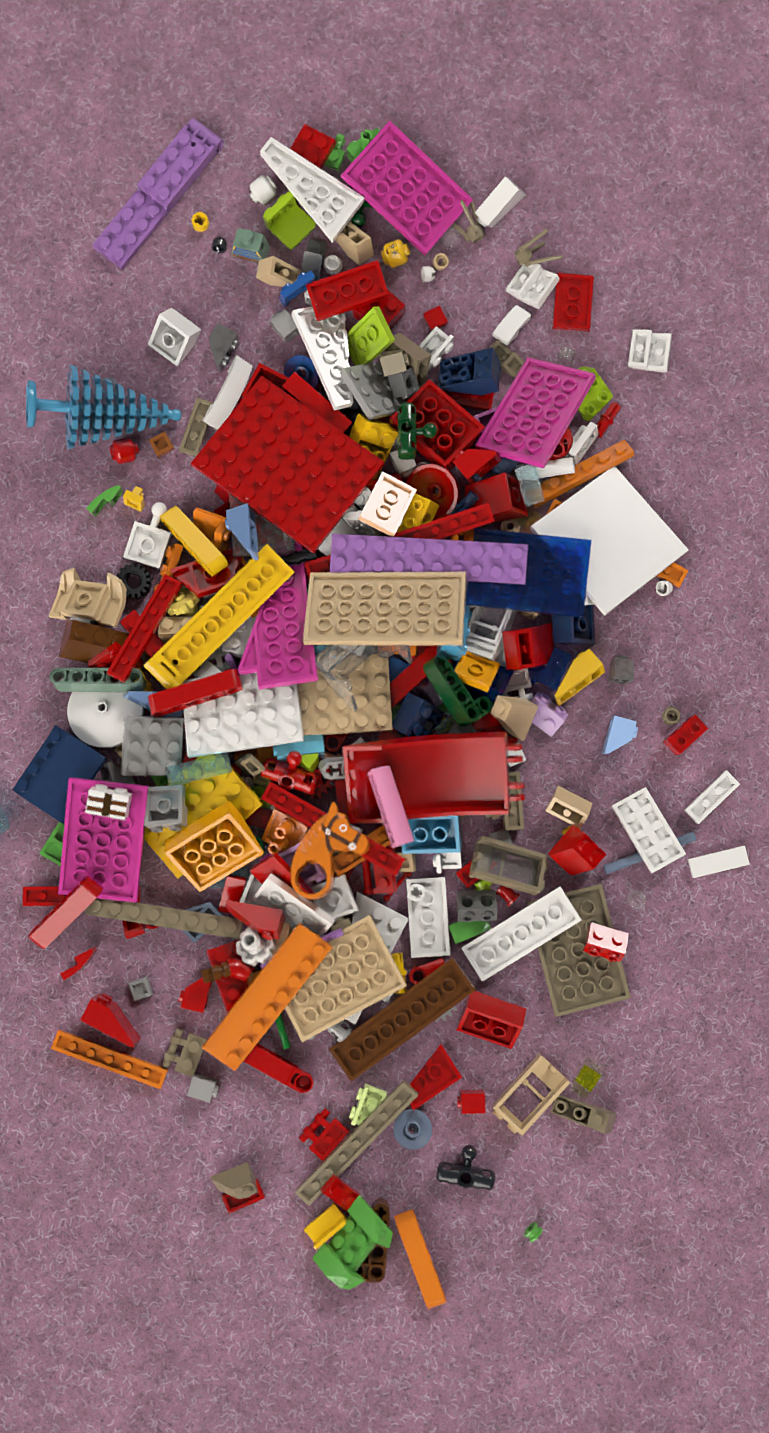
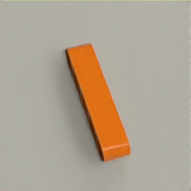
M410 1209L395 1215L394 1219L427 1309L429 1310L446 1303L447 1300L414 1210Z

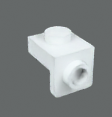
M461 852L436 853V855H433V866L437 867V873H441L442 869H461Z

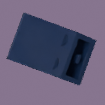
M494 348L442 359L439 368L438 387L445 392L473 395L499 392L501 362Z

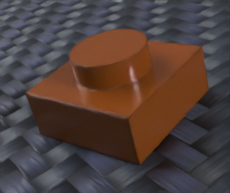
M165 431L149 439L158 458L175 450Z

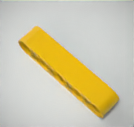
M176 505L160 515V519L165 527L211 576H214L228 566V562L222 553Z

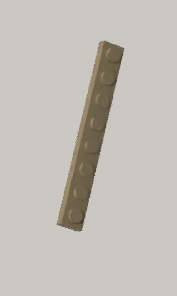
M96 898L85 911L86 915L240 939L243 925L237 918Z
M403 1080L295 1189V1194L310 1206L320 1196L322 1186L334 1174L338 1177L418 1096V1092Z

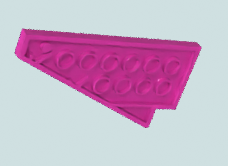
M298 542L283 544L278 556L294 553L293 551L295 550L297 552L301 551L303 547ZM304 562L299 566L297 564L289 566L294 573L260 606L238 668L239 674L257 672L260 690L318 681L314 645H304L303 642L308 599Z

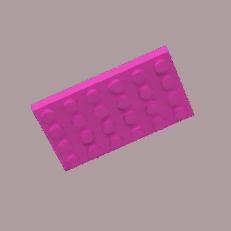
M391 121L382 128L341 175V178L365 197L364 199L424 256L463 213L464 210L460 201L463 200L467 207L473 201L464 190Z
M527 358L476 443L477 450H493L501 457L545 468L596 379L595 373Z
M69 778L58 894L68 895L88 875L103 887L102 892L97 898L127 902L138 901L145 830L144 819L149 786ZM100 784L108 786L107 789L115 790V788L126 789L127 793H132L129 816L122 820L85 813L89 789Z

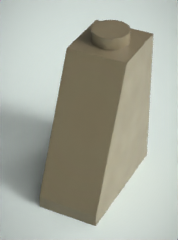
M403 334L393 335L395 341L384 351L403 349V353L408 354L410 365H407V368L413 367L420 389L426 383L432 355Z

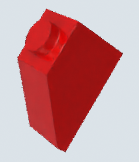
M201 977L187 986L184 991L181 990L178 1002H181L180 1008L204 1013L212 981L204 983Z

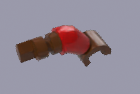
M233 958L226 960L225 963H221V966L214 965L209 969L202 970L201 975L204 983L221 979V976H230V978L235 977L243 981L247 980L249 986L261 970L255 969L252 971V968L241 959Z

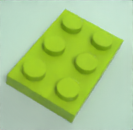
M379 306L373 307L347 332L348 351L355 366L371 363L395 341Z

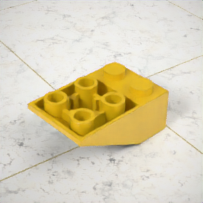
M358 413L349 437L385 463L397 438L398 431L391 424L377 419L369 421L366 415ZM380 471L376 474V476L373 479L378 478Z

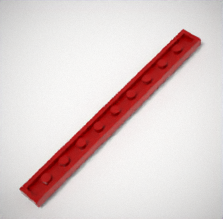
M486 503L397 532L394 537L439 540L495 521L490 505ZM331 554L304 563L309 580L310 573L330 572Z

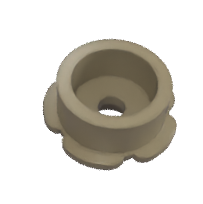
M670 706L662 712L665 724L675 725L680 721L681 714L678 709Z

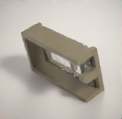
M481 836L476 840L469 877L485 880L535 896L545 886L543 877L548 869V855Z

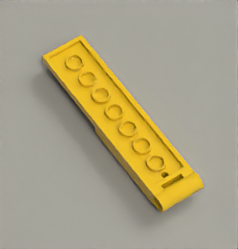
M268 544L258 552L259 560L255 561L252 558L144 665L166 689L181 685L294 573ZM175 659L178 661L177 665L173 662Z

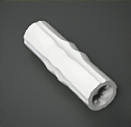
M573 457L549 460L545 468L529 464L516 465V475L520 480L575 473Z

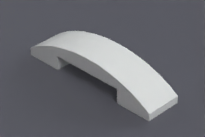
M235 356L214 403L210 405L202 421L216 430L219 429L233 411L251 373V364L239 356Z

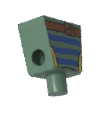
M237 229L232 247V257L259 263L261 259L268 258L270 246L263 234L249 229Z

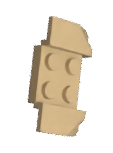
M75 568L68 569L61 574L58 593L49 617L64 620L67 617L97 621L99 625L117 627L125 608L127 589L121 579L109 572L107 574V584L81 581Z

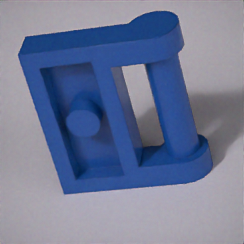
M311 270L307 273H301L292 284L288 283L282 287L279 301L284 307L288 306L291 300L307 290L306 284L315 282V275Z

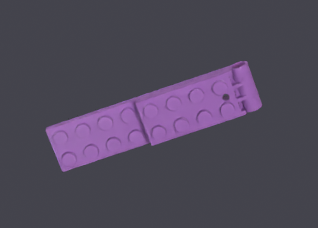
M192 118L137 184L138 189L93 243V248L123 270L214 156L221 150L224 140L195 118Z

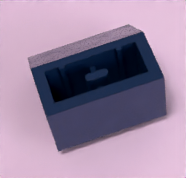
M408 692L392 722V728L408 737L434 735L439 724L442 722L445 712Z

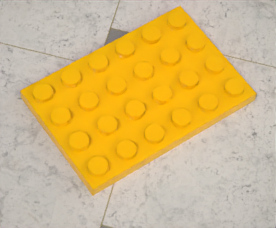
M221 753L198 757L167 785L183 784L185 786L187 826L228 801L234 805L244 820L264 804ZM145 826L144 840L177 879L182 877L184 874L164 853L165 840L179 831L163 828L162 832H152L151 829Z

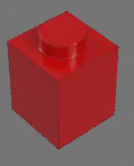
M460 1090V1096H457V1108H461L462 1114L486 1113L484 1090Z

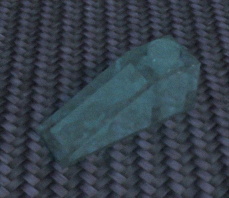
M228 753L165 767L169 786L232 772Z

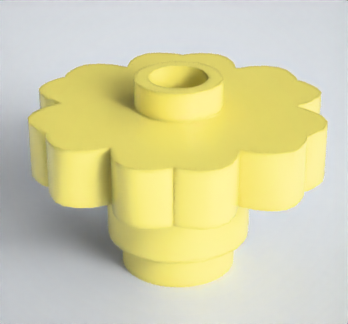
M183 587L178 592L167 613L170 616L174 614L176 616L181 615L182 617L194 616L198 612L197 603L200 601V598L194 595L188 588Z

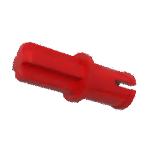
M612 402L606 412L600 415V420L596 424L598 437L601 438L607 428L613 425L614 418L621 410V406L617 402Z

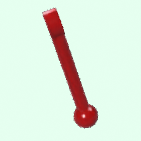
M404 872L402 878L397 882V888L407 877L412 875V872ZM394 892L384 895L383 900L389 902Z

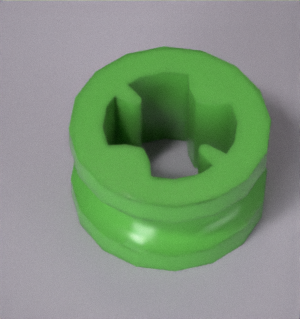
M536 1222L531 1223L523 1234L525 1237H529L530 1242H534L543 1231L541 1227H537L538 1224Z

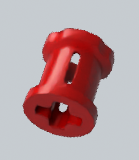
M502 885L496 890V895L499 894L507 902L506 905L508 907L520 896L512 888Z

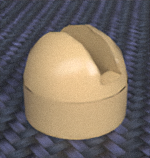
M443 253L437 254L433 259V266L437 270L445 269L449 263L448 257ZM441 258L443 261L441 262V264H440V266H439L437 263H438L439 259Z

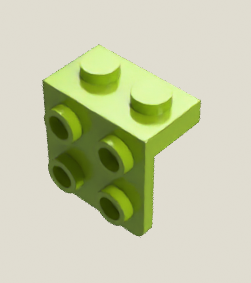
M290 191L282 194L278 198L277 203L267 208L263 215L265 227L290 250L294 249L316 227L315 221L296 204L295 197Z
M582 366L578 369L595 373L596 377L578 409L584 420L590 421L612 399L613 395L595 368Z

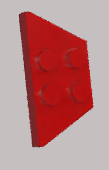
M241 546L221 552L227 560L228 566L214 576H211L197 560L170 570L178 581L182 582L198 598L219 592L239 572L243 551Z

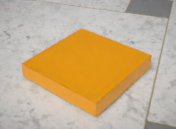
M467 651L465 656L462 655L455 672L462 683L488 692L498 672L500 663Z

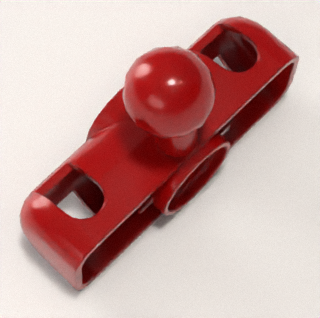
M291 751L287 755L288 764L270 757L265 760L263 766L266 769L261 772L262 777L277 782L285 790L293 788L308 794L315 792L319 783V776L297 767L302 762V755L298 751ZM270 762L276 763L274 771L267 769ZM306 776L313 778L310 785L303 782Z

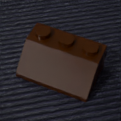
M67 619L58 657L88 664L90 659L114 642L122 646L129 633Z

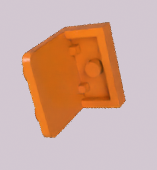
M195 508L193 511V524L211 543H214V546L220 552L229 550L231 530L226 528L225 519L227 518Z

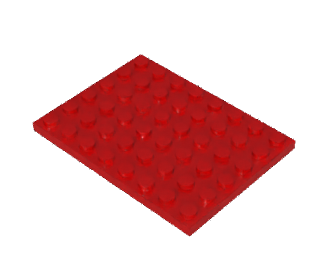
M263 376L258 379L191 462L192 467L242 503H248L253 511L313 554L384 465L383 460Z

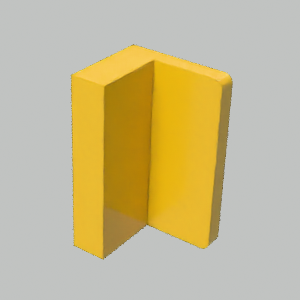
M334 1202L304 1227V1231L314 1242L313 1247L318 1249L346 1224L347 1217Z

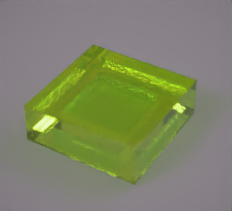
M584 1064L574 1081L592 1092L602 1075Z

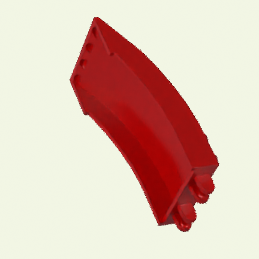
M480 732L404 737L343 746L349 823H384L368 777L370 770L383 766H390L407 819L458 815H508L511 810V801L525 800L524 794H510V789H522L525 786L523 782H510L509 763L522 762L523 756H508V751L522 750V744H508L507 732Z

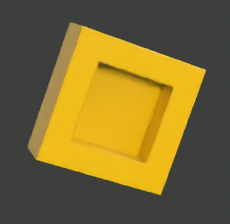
M135 486L132 492L126 490L123 495L124 505L142 512L145 506L143 489Z

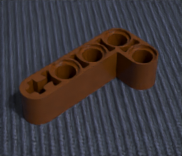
M379 1198L374 1201L372 1209L379 1216V1207H383L382 1221L389 1227V1203L387 1200ZM376 1244L374 1248L379 1246L383 1249V1252L377 1254L372 1249L369 1253V1258H366L360 1265L362 1270L356 1273L364 1278V1282L379 1283L385 1278L387 1247ZM374 1267H379L382 1271L379 1274H375L371 1270Z

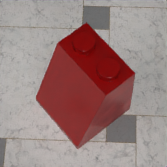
M504 472L465 486V496L469 491H473L479 497V500L471 508L489 503L495 521L492 523L528 517L522 480Z

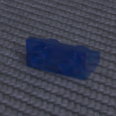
M554 648L539 682L548 686L547 689L554 692L562 679L572 655Z

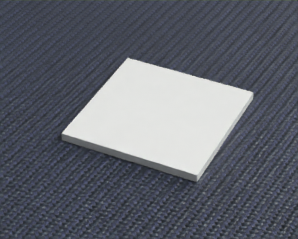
M616 467L604 472L530 527L534 535L604 616L688 551V548Z

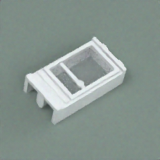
M483 585L482 593L485 596L481 605L477 604L473 610L471 620L467 626L470 627V632L465 644H468L467 651L497 662L504 647L502 631L511 630L522 600L518 593L513 590L507 589V591H503L497 585Z

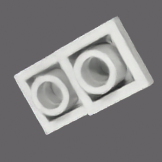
M516 305L500 322L492 336L508 345L518 336L519 330L530 320L531 314Z

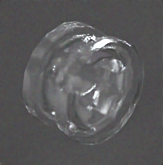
M560 347L559 351L561 353L558 354L557 358L568 363L573 362V356L576 354V351L570 347Z

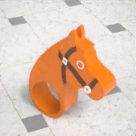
M335 802L331 804L328 814L321 817L309 829L293 857L291 883L294 890L300 896L307 899H320L331 891L334 883V852L351 850L355 854L363 855L367 853L370 847L369 840L363 834L351 828L347 820L348 816L339 813ZM309 863L321 865L327 874L325 887L316 894H306L299 886V874Z

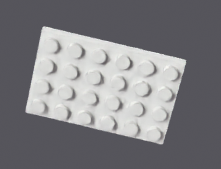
M257 672L240 675L243 690L183 709L187 756L193 758L304 741L298 684L260 690ZM201 678L185 680L182 684L192 682Z

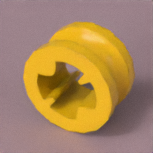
M197 212L192 216L191 221L196 231L203 232L207 230L209 221L206 214ZM198 219L203 221V225H199Z

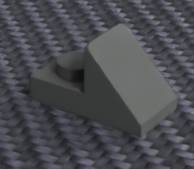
M309 239L307 250L304 251L302 273H307L311 270L317 281L320 280L327 243Z

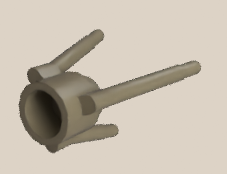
M461 200L460 203L471 225L467 228V233L457 223L454 222L452 225L464 236L467 242L471 240L474 244L485 237V231L477 221L478 216L475 214L476 208L473 201L470 203L476 223L464 201Z
M548 229L543 230L526 244L518 247L519 250L514 252L519 266L524 264L525 267L533 264L563 258L562 255L530 260L533 258L531 252L544 246L545 242H541L532 248H529V246L546 234Z

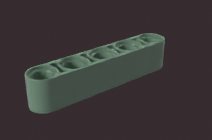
M55 668L49 675V679L55 688L61 692L143 691L147 686L143 674L139 669L135 668L126 683L121 681L114 682L117 679L106 673L109 668Z

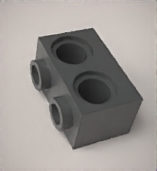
M496 890L457 891L458 922L497 921Z

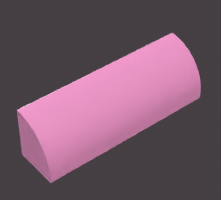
M390 766L370 770L368 777L391 847L395 848L414 842Z

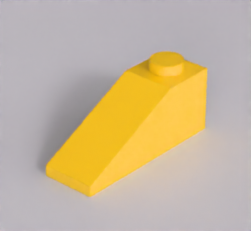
M590 649L579 653L576 659L573 660L555 694V699L559 706L605 673L604 664Z

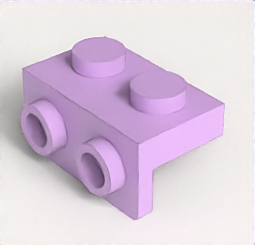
M537 692L530 701L539 706L532 723L552 737L566 720L568 714L562 706L554 704L546 694Z

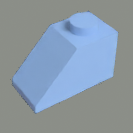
M615 715L612 716L602 754H609L630 742L632 738H636L638 727H636L637 721Z

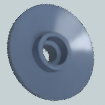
M408 1109L400 1113L395 1119L393 1133L395 1139L402 1147L409 1150H417L429 1142L432 1135V1125L429 1118L422 1111ZM409 1127L414 1128L413 1134L408 1132Z

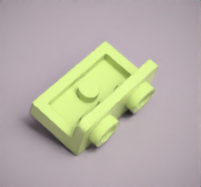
M366 1083L364 1088H359L356 1099L359 1100L357 1107L353 1106L349 1118L352 1119L351 1125H359L385 1099L387 1091Z

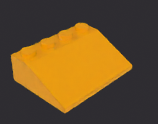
M228 801L166 839L164 853L194 887L201 892L264 854V851L242 815Z

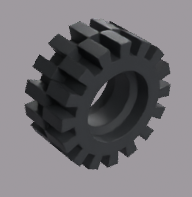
M131 563L130 566L128 564L125 565L124 569L121 568V572L117 573L116 576L123 581L127 589L126 597L138 600L142 596H147L146 593H149L150 587H152L150 573L141 565H135L134 563ZM131 575L140 576L141 584L138 588L132 589L128 586L127 580Z

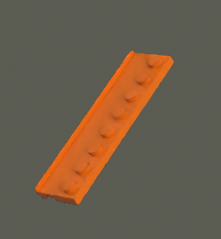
M299 922L205 1041L202 1049L236 1071L329 953L332 945Z

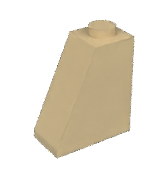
M498 695L491 714L509 734L524 741L539 706L525 698Z

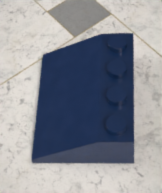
M55 725L12 790L64 824L69 778L93 780L107 758L67 730Z

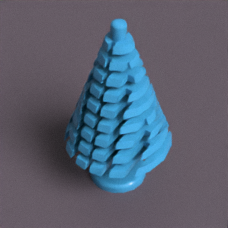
M71 364L68 367L70 372L67 374L66 401L37 398L36 383L32 380H27L26 427L32 428L35 426L36 411L67 412L65 414L67 432L65 431L68 450L75 448L74 442H76L77 435L79 446L86 445L89 435L87 429L91 433V443L99 440V429H101L102 440L110 439L112 424L114 437L121 436L124 418L126 420V434L133 433L135 417L137 420V431L144 430L146 417L148 418L149 428L156 427L157 417L160 418L161 425L167 424L168 419L175 421L181 419V411L179 409L169 410L167 404L161 403L160 410H158L157 400L150 398L149 408H147L146 395L139 393L136 407L135 391L128 388V393L125 397L123 386L117 383L115 385L116 393H114L113 397L112 381L105 378L103 382L104 391H102L101 377L96 374L91 379L92 389H90L89 372L81 369L82 374L78 378L77 367Z

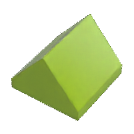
M318 753L303 754L300 766L306 771L313 773L319 764Z

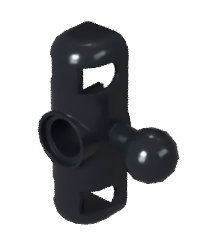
M466 1145L461 1151L464 1158L463 1165L449 1162H440L438 1164L436 1178L439 1182L459 1185L462 1188H483L488 1191L494 1188L495 1172L493 1170L471 1166L472 1160L477 1155V1150L472 1145ZM444 1164L450 1165V1166H451V1171H450V1170H444V1169H443ZM483 1171L490 1172V1177L482 1176ZM463 1173H468L471 1175V1179L464 1181L460 1176Z

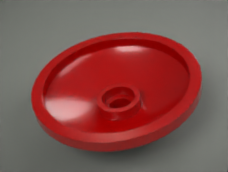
M433 463L424 464L412 471L406 484L417 489L415 494L439 505L432 521L449 516L456 508L455 506L459 500V487L454 475L447 468ZM435 488L439 489L438 494L435 492Z

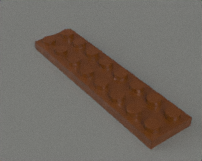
M452 957L352 1031L344 1041L332 1046L329 1051L352 1082L477 989L455 958Z

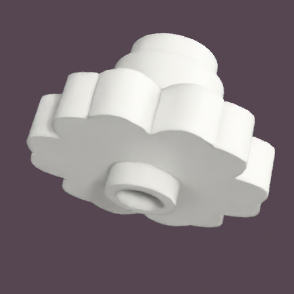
M249 927L240 934L241 940L236 943L237 954L242 957L243 962L251 966H256L258 962L265 964L272 957L271 951L276 948V939L266 940Z

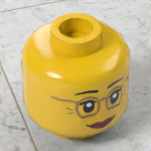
M399 239L385 244L381 251L385 265L395 268L406 264L408 255H410L408 244H404Z

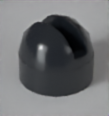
M221 236L215 237L212 241V250L216 253L226 252V240Z

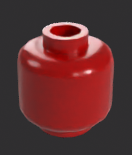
M129 437L114 440L112 446H109L112 460L118 464L133 462L136 459V454H139L137 443H133Z

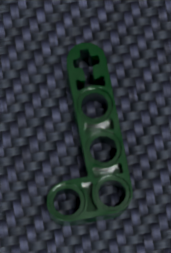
M439 654L424 663L423 669L426 676L459 726L466 727L492 710V702L488 697L481 696L476 700L472 699L445 656Z

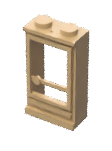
M538 1053L497 1100L492 1103L493 1113L500 1120L504 1118L509 1123L507 1127L513 1133L519 1132L523 1135L570 1082L548 1060ZM531 1072L551 1089L545 1098L526 1079ZM522 1082L542 1099L523 1122L503 1105L506 1099Z

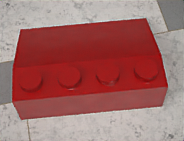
M430 379L407 401L416 407V428H422L427 423H433L438 429L437 435L433 438H427L424 435L416 436V450L431 463L439 464L449 471L456 466L453 463L455 456L462 450L470 449L485 429V426ZM398 411L390 418L391 425L397 431ZM411 442V446L415 448V444Z

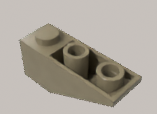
M559 1095L554 1100L550 1112L604 1134L612 1132L617 1115L616 1112L563 1095Z

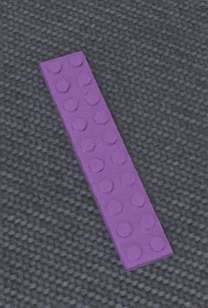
M332 534L330 573L466 572V581L525 584L528 544Z

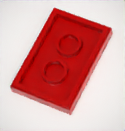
M557 273L560 280L555 285L552 329L590 332L594 275Z
M277 852L256 864L250 870L252 875L261 884L265 882L270 874H273L294 889L291 883V867ZM299 876L298 881L302 891L306 894H316Z

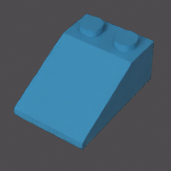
M461 815L407 819L414 842L402 845V854L461 852L463 846Z

